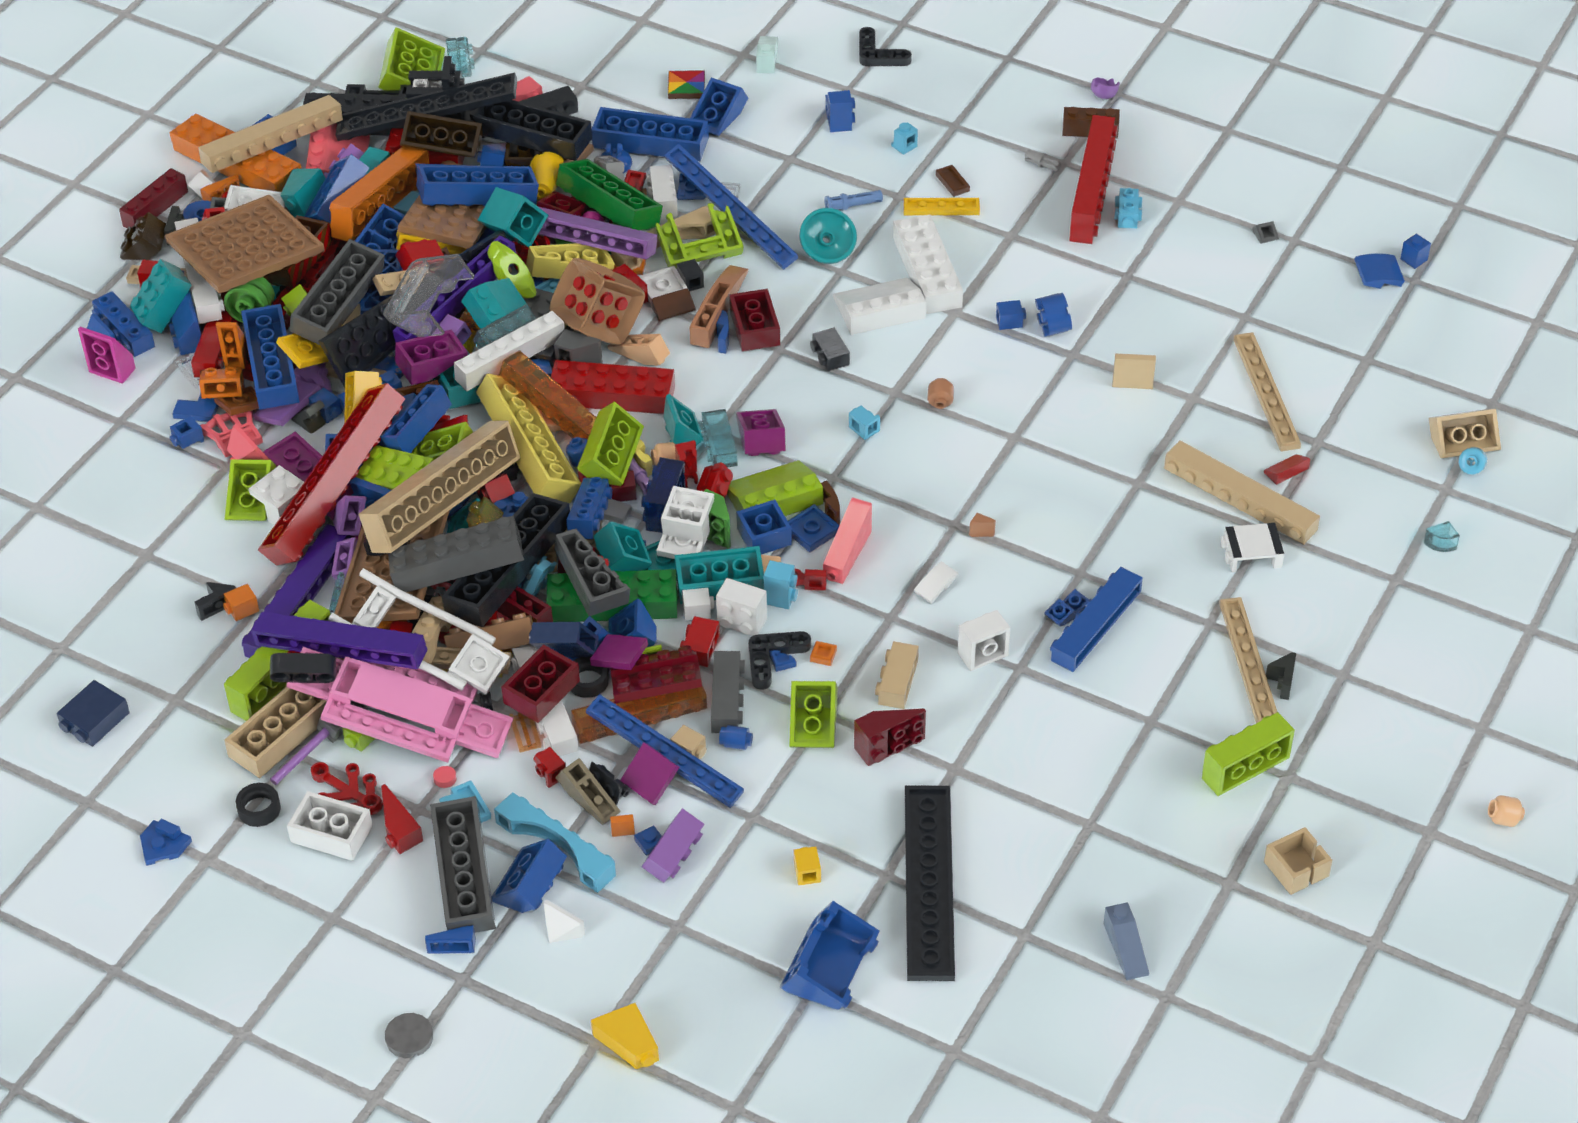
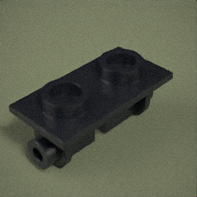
M591 762L589 771L616 805L621 796L626 797L629 795L630 790L627 784H624L619 779L614 780L615 775L607 770L604 765Z

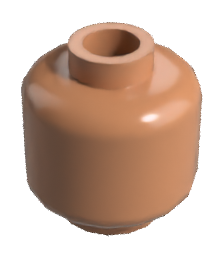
M937 378L928 385L927 400L930 405L943 409L953 403L954 387L947 379Z

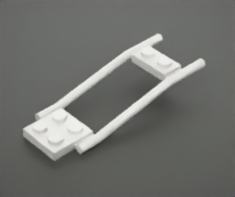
M364 568L361 570L359 576L377 587L354 618L352 624L377 628L395 602V599L399 598L471 633L472 635L448 669V672L423 660L419 669L442 679L461 691L466 684H469L484 694L488 693L510 656L492 646L496 640L494 636L400 590ZM334 613L328 619L331 622L351 624Z

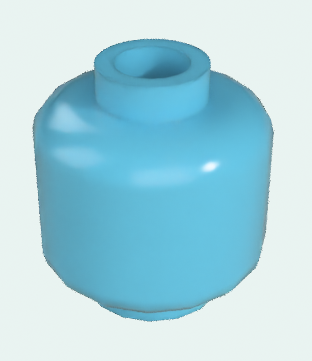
M1470 447L1460 454L1458 463L1463 472L1474 475L1485 469L1488 459L1482 449Z

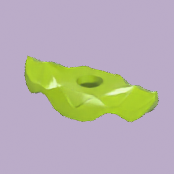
M493 241L489 246L488 256L492 261L494 273L498 280L510 278L522 298L535 297L537 293L535 284L525 263L509 247L498 241ZM510 264L517 265L518 273L516 275L509 273L508 267Z

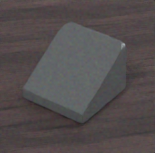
M1274 221L1255 225L1252 229L1260 244L1279 239Z

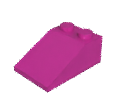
M83 327L78 328L89 372L123 384L136 369L132 353L113 337Z

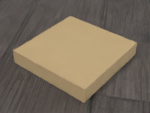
M1115 353L1112 387L1153 389L1156 355Z

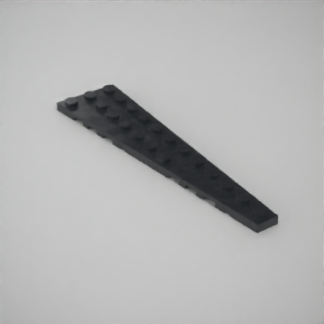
M496 231L320 339L318 342L343 387L345 388V373L353 371L370 372L396 348L393 330L497 237L502 236L507 239L504 231Z

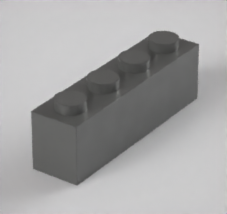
M714 651L711 733H720L721 727H727V725L738 726V724H743V711H739V707L744 705V695L740 694V690H744V677H740V675L745 673V660H741L740 651Z

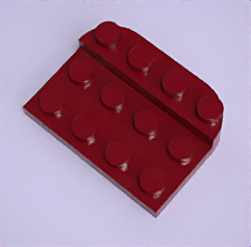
M689 645L682 646L678 650L673 651L661 650L657 654H642L631 670L610 669L615 704L703 687L697 653Z

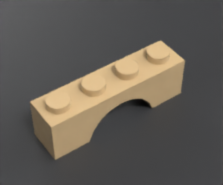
M442 596L432 597L429 604L444 611ZM425 611L412 633L424 636L428 650L423 661L431 664L436 655L439 633L448 632L452 624Z

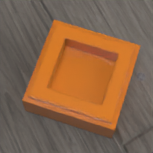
M816 641L810 655V662L831 666L837 652V645Z
M633 814L610 817L612 837L635 835Z

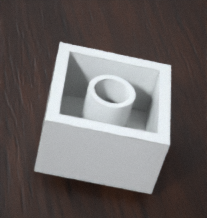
M726 578L716 595L717 621H719V625L747 635L759 634L767 620L766 590Z
M998 610L985 613L978 618L959 625L958 655L970 671L1009 656L1010 626Z

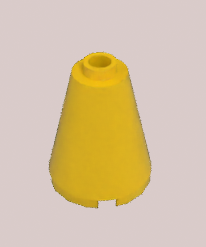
M544 152V154H537L531 161L530 167L539 184L537 199L539 200L553 193L558 187L556 181L559 164L564 163V160L556 153Z

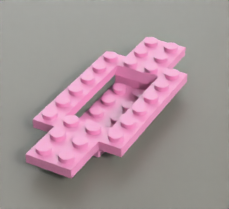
M303 647L301 650V653L323 654L306 647ZM345 656L344 660L336 658V679L333 682H287V687L327 701L321 714V720L447 763L455 745L498 758L513 723V717L474 705L473 701L478 690L471 685L466 684L461 691L421 669L364 662ZM351 701L435 728V733L351 705Z

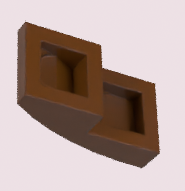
M826 480L821 483L823 486L825 514L840 525L839 500L834 489Z

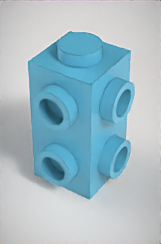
M1120 188L1119 196H1115V207L1118 208H1115L1114 220H1118V228L1137 229L1138 221L1142 220V209H1139L1142 208V197H1139V189Z

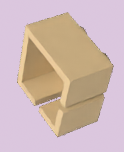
M1304 827L1268 844L1264 863L1291 895L1308 887L1309 882L1314 884L1329 877L1332 859L1321 845L1317 846V840Z

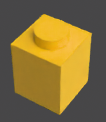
M817 847L793 849L798 886L820 883L821 866Z

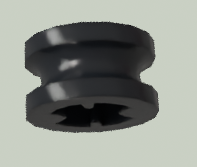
M490 691L487 694L479 693L481 707L493 711Z

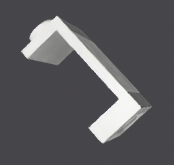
M1275 523L1225 527L1224 536H1221V546L1226 550L1225 561L1226 564H1230L1232 572H1236L1239 560L1271 558L1274 569L1282 568L1284 551Z

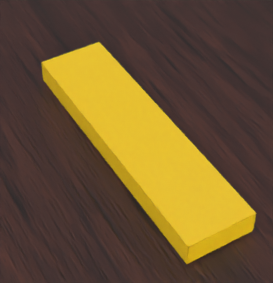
M904 198V216L980 215L979 198Z

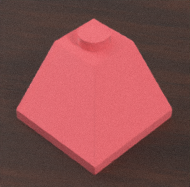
M237 424L232 427L227 451L232 455L230 460H270Z

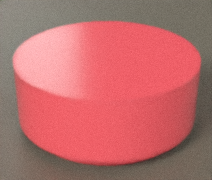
M441 766L433 773L434 783L440 788L451 787L457 779L455 770L450 766Z

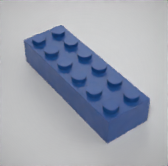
M600 107L592 126V145L594 148L605 149L606 144L610 143L612 148H617V143H621L623 150L630 153L665 157L668 151L677 144H680L699 162H701L709 139V127L706 120Z
M418 165L416 182L422 203L430 206L436 204L448 206L455 204L472 206L476 204L486 206L496 187L525 196L536 205L539 186L532 168L528 166Z
M281 304L242 310L259 410L300 403L292 360L276 343L278 337L287 335Z

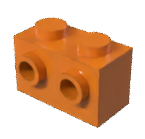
M227 367L219 370L207 368L203 370L199 378L201 398L242 396L245 387L242 368Z

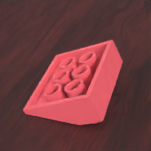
M337 123L310 133L306 169L321 168L323 174L325 172L329 173L330 170L328 168L334 160H339L338 154L342 148L347 149L350 143L365 153L370 144V135L338 141L335 136Z

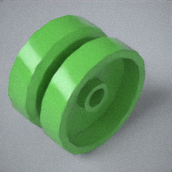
M257 278L244 285L230 289L224 297V305L231 317L243 323L242 310L271 306L275 293L273 287L265 278Z

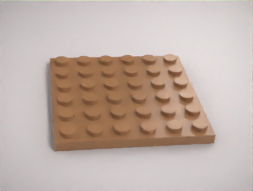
M271 195L258 198L165 235L166 242L218 293L227 292L234 287L244 285L257 278H262L271 272L279 271L286 266L299 263L301 260L314 257L325 251L324 244Z

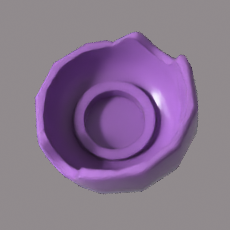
M1097 77L1092 80L1091 90L1098 98L1111 99L1118 92L1120 82L1115 84L1113 78L1107 81L1104 78Z

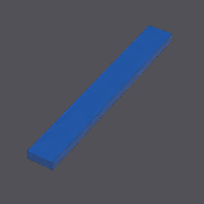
M599 694L586 709V714L639 749L643 742L652 746L680 767L676 772L677 774L729 808L744 793V788Z

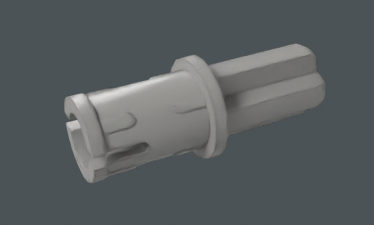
M1030 149L1025 153V161L1035 163L1040 168L1046 167L1058 171L1061 166L1059 160L1048 157L1046 153L1041 154Z

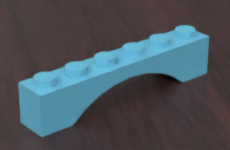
M512 792L494 808L496 823L511 834L531 835L543 839L549 838L554 844L563 849L575 863L580 881L598 893L616 876L615 861L611 856L604 855L598 851L592 843L585 842L574 831L570 832L558 820H553L547 816L542 809L532 806L526 798L519 797Z

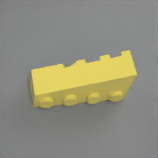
M574 243L529 246L526 266L532 277L560 279L573 258L584 259L607 267L610 270L614 269L615 263L607 250Z

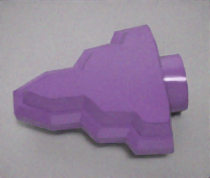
M325 362L301 369L296 366L294 369L296 381L320 385L321 389L324 387L332 392L331 382L327 378L328 370L326 369Z

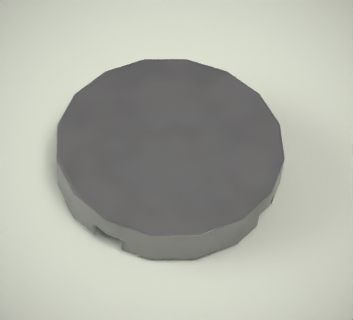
M404 1013L395 1017L388 1023L385 1030V1042L389 1051L402 1058H411L413 1055L417 1054L419 1056L430 1048L433 1041V1028L429 1020L423 1015L416 1013Z

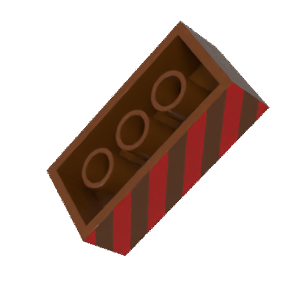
M298 215L295 217L324 244L325 251L335 241L334 237H331L329 222ZM324 252L301 260L299 263L286 266L279 271L271 272L263 278L272 284L294 288Z

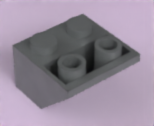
M564 329L554 344L555 360L603 364L601 339Z

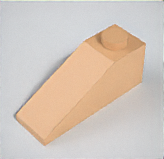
M661 334L628 335L621 345L609 344L607 346L610 351L643 365H661L670 354Z

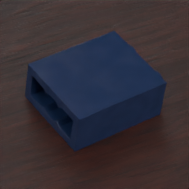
M533 622L532 630L529 633V643L536 649H539L544 644L565 657H592L597 650L599 639L598 635L581 622Z
M93 680L56 714L59 720L58 725L62 731L71 733L81 743L85 742L93 747L121 722L130 711L124 697Z

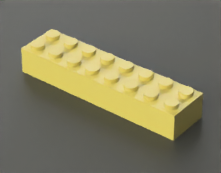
M486 374L476 393L492 421H509L520 455V459L516 463L533 493L571 503L581 486V482L520 379Z

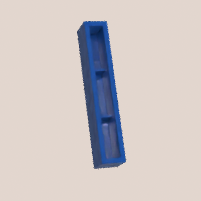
M1120 567L1115 573H1111L1107 583L1099 587L1096 596L1088 600L1085 609L1081 613L1078 612L1070 626L1065 627L1062 636L1058 640L1055 639L1050 647V651H1052L1051 661L1074 672L1140 594L1143 577L1123 567Z

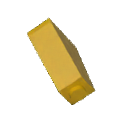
M636 1003L591 1019L593 1036L635 1069L648 1067L659 1061L658 1046Z

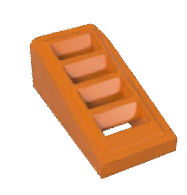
M233 175L201 188L202 200L211 201L212 197L221 198L222 193L229 191L231 184L233 186H240L239 177Z

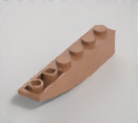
M729 265L718 277L704 298L689 327L690 344L705 348L710 347L717 334L716 323L722 310L728 312L730 308L729 294L738 293L748 273L747 268Z

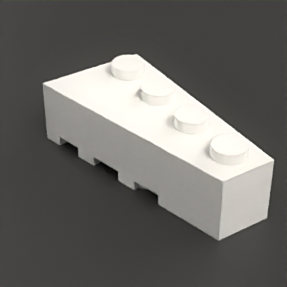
M672 165L650 166V174H646L647 186H651L648 187V197L663 205L659 223L662 225L668 221L666 219L668 213H672L674 219L678 218Z

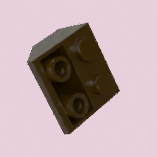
M149 212L144 217H139L135 225L128 227L124 233L125 239L120 247L122 250L120 258L122 260H150L162 248L166 223Z

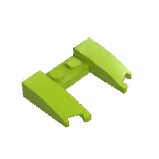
M709 203L707 207L716 236L685 244L682 243L672 213L666 215L668 221L660 227V224L656 223L655 227L667 267L675 266L677 269L678 263L692 259L699 262L723 256L725 259L741 255L744 246L729 206H726L724 212L714 210V204Z

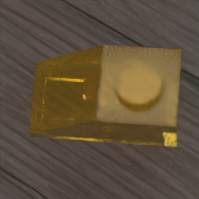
M484 497L479 502L476 500L470 505L468 509L470 512L466 520L468 526L473 527L480 523L498 520L502 518L504 512L487 497Z

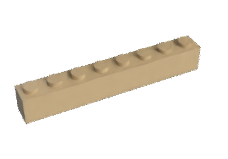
M327 95L198 147L201 163L210 172L214 173L342 121L341 104L330 95Z
M1179 441L1166 454L1164 469L1263 523H1275L1278 531L1291 537L1293 540L1304 545L1317 532L1320 515L1192 446Z

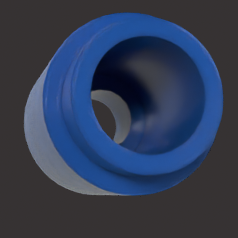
M731 725L721 727L719 744L724 745V747L746 750L748 746L752 745L753 733H750L749 728Z

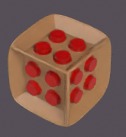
M573 258L560 278L552 296L549 309L570 328L586 336L601 339L603 342L621 345L628 337L640 313L645 299V292L623 275L613 272L607 267L584 259Z

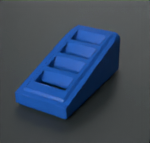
M474 925L425 936L428 954L475 953L476 937Z

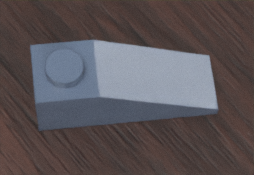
M1128 902L1105 907L1103 924L1126 981L1149 976L1138 928Z

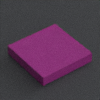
M607 634L591 657V666L631 670L648 646V640L641 637Z
M643 742L620 781L627 784L629 788L648 802L656 805L680 767L652 746Z

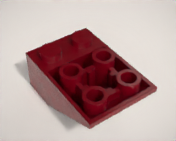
M921 708L872 711L854 720V749L864 762L870 766L883 761L893 754L900 753L903 749L913 744L920 743L925 739L926 710Z

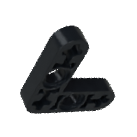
M871 27L860 29L859 62L861 65L908 66L911 64L912 54L909 50L876 49L875 30Z
M797 631L757 634L750 637L748 647L753 686L759 690H764L771 686L772 674L769 651L778 650L784 654L805 653L811 648V636L807 632ZM777 641H783L786 644L784 646L778 647L774 643ZM758 659L766 661L762 665H757L754 663ZM759 673H763L764 680H760Z

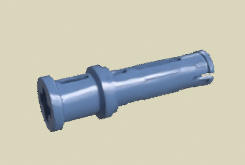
M881 190L854 195L842 193L836 197L825 196L824 203L825 208L842 209L844 211L852 206L882 202L883 195Z

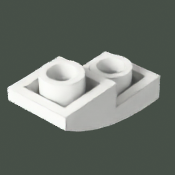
M941 561L922 579L914 591L932 604L943 589L946 591L958 576V572Z

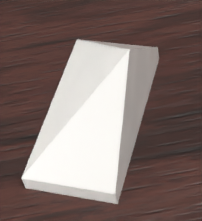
M548 900L543 902L549 943L582 938L585 935L583 920Z

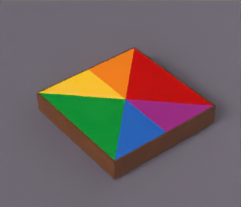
M705 70L669 71L668 99L701 98L705 90Z

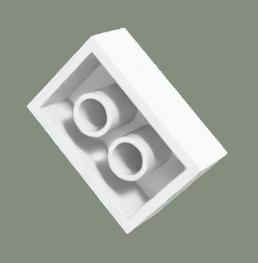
M309 791L305 794L287 825L292 843L351 861L354 860L373 827L370 809Z

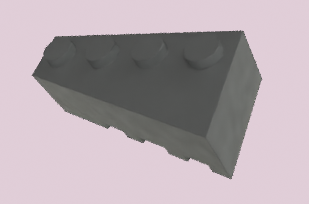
M577 529L556 535L555 551L588 616L629 603L630 588L619 580V576L614 570L611 571L605 564V560L593 551V547Z

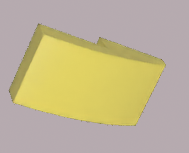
M639 439L633 458L640 468L645 469L648 477L653 474V461L648 454H645V444Z

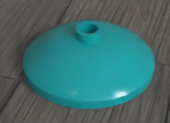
M821 208L811 212L804 219L800 227L799 238L803 250L809 257L820 263L834 264L845 260L853 252L857 241V232L853 222L846 214L833 208ZM823 238H827L829 242L825 243Z

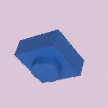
M653 825L635 834L634 841L647 856L652 852L662 835Z

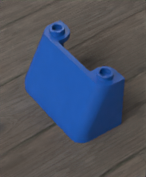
M835 901L830 902L814 918L780 988L789 994L836 1010L842 1007L845 1009L852 999L850 995L851 990L848 987L863 956L868 951L872 953L877 947L879 941L876 938L880 930Z

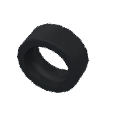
M579 657L574 660V662L578 663L579 673L594 671L601 675L594 682H578L571 690L574 695L582 698L598 696L608 687V668L591 666V657Z
M267 783L249 784L242 788L235 800L239 818L249 826L260 827L268 825L279 816L281 810L278 792ZM267 798L271 800V804L262 811L253 812L245 809L247 803L253 799Z

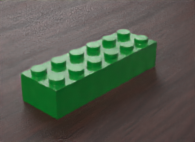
M583 159L559 164L556 185L562 188L564 192L573 195L575 199L587 204L589 208L598 211L600 215L612 220L614 224L636 230H650V228H655L656 223H660L663 205L591 160Z
M676 569L615 571L619 576V580L630 588L629 603L590 616L595 621H609V618L638 598L642 601L652 619L678 618ZM567 573L547 574V604L552 607L553 622H584L589 616Z

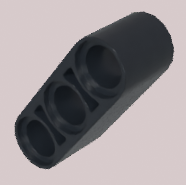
M275 653L270 657V679L275 682L330 683L336 679V658L331 654Z

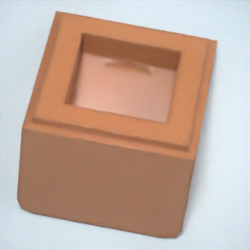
M976 513L970 522L969 536L994 537L996 520Z

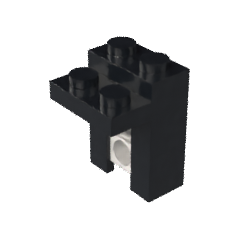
M444 56L442 71H409L408 78L411 86L407 87L406 98L464 85L465 78H462L461 71H456V63H453L452 56Z

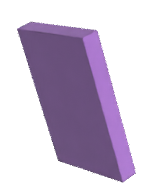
M296 381L300 403L258 409L253 414L254 420L284 426L309 403L308 398L321 389L320 385Z

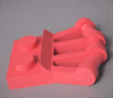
M252 410L230 416L227 412L221 415L216 414L206 424L200 425L203 436H208L214 440L225 457L231 456L227 451L232 431V429L228 430L224 423L230 420L233 425L237 424L256 445L263 443L262 436L253 424ZM246 417L247 423L241 424L238 418ZM217 426L222 433H217L212 428Z

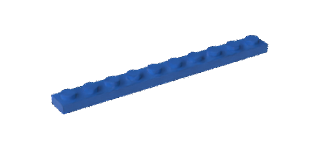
M677 144L665 154L666 160L720 211L725 212L726 206H729L735 225L783 270L798 259L796 252L680 144Z

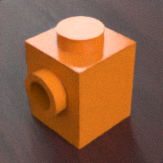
M248 584L224 593L226 603H223L224 609L228 615L231 614L235 621L259 612L257 597Z

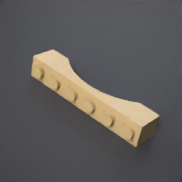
M707 205L674 219L681 240L705 239L715 234ZM656 228L647 231L648 233L657 234ZM657 234V246H656V249L659 248V247H661L660 241H659V238H658V234ZM611 251V258L615 266L619 267L626 264L632 270L641 266L643 259Z

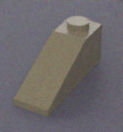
M580 758L564 768L555 777L567 794L600 824L604 825L610 820L611 816H616L621 812Z

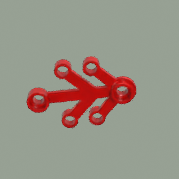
M317 762L312 765L311 775L313 780L318 783L326 782L340 791L334 793L321 792L318 793L319 795L339 801L354 799L357 802L350 804L370 809L371 815L377 814L382 810L383 801L375 794L377 781L374 774L368 773L362 778L363 785L366 788V795L359 792L358 776L360 770L356 763H350L345 768L349 785L331 775L326 763Z

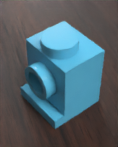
M908 122L901 123L894 130V142L891 143V146L903 155L917 147L918 129Z
M861 405L849 412V428L866 440L880 431V416L878 414L874 416L871 411Z

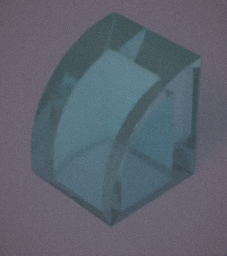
M1447 521L1427 528L1424 544L1435 551L1451 552L1457 550L1460 535L1452 524Z

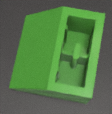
M705 489L704 492L714 494V502L708 515L710 532L707 539L716 545L729 549L731 547L730 517L723 496Z

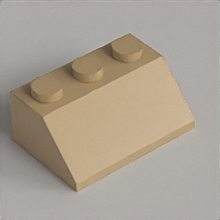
M1484 409L1429 418L1431 438L1440 458L1460 456L1465 449L1470 447H1478L1484 452L1501 450L1496 409Z

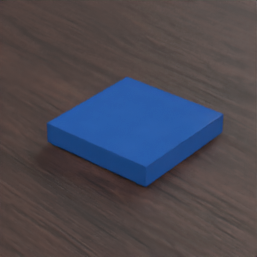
M815 504L788 520L791 526L792 538L809 552L835 537L840 526Z

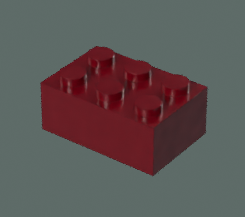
M768 288L729 294L730 314L741 351L780 346V326Z
M543 644L501 686L503 703L539 723L580 681L578 663Z

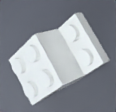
M279 465L251 486L249 493L265 505L268 522L275 525L304 481Z
M673 486L661 517L663 534L656 550L658 556L675 559L674 555L703 551L710 532L708 515L714 502L713 493Z

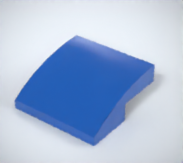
M1375 253L1360 255L1354 258L1365 286L1381 289L1384 283L1401 287L1405 282L1395 255Z

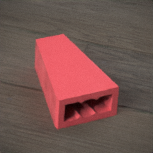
M852 497L823 563V570H826V579L841 584L844 583L872 532V503Z

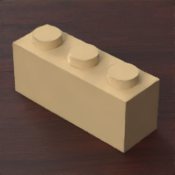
M893 641L891 650L887 649L885 655V662L887 664L881 668L880 678L882 680L877 682L875 695H878V705L900 709L905 708L918 663L919 646Z

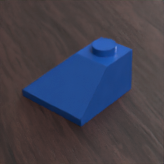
M637 598L609 618L608 632L611 635L647 638V647L654 646L656 643L657 626L640 599Z

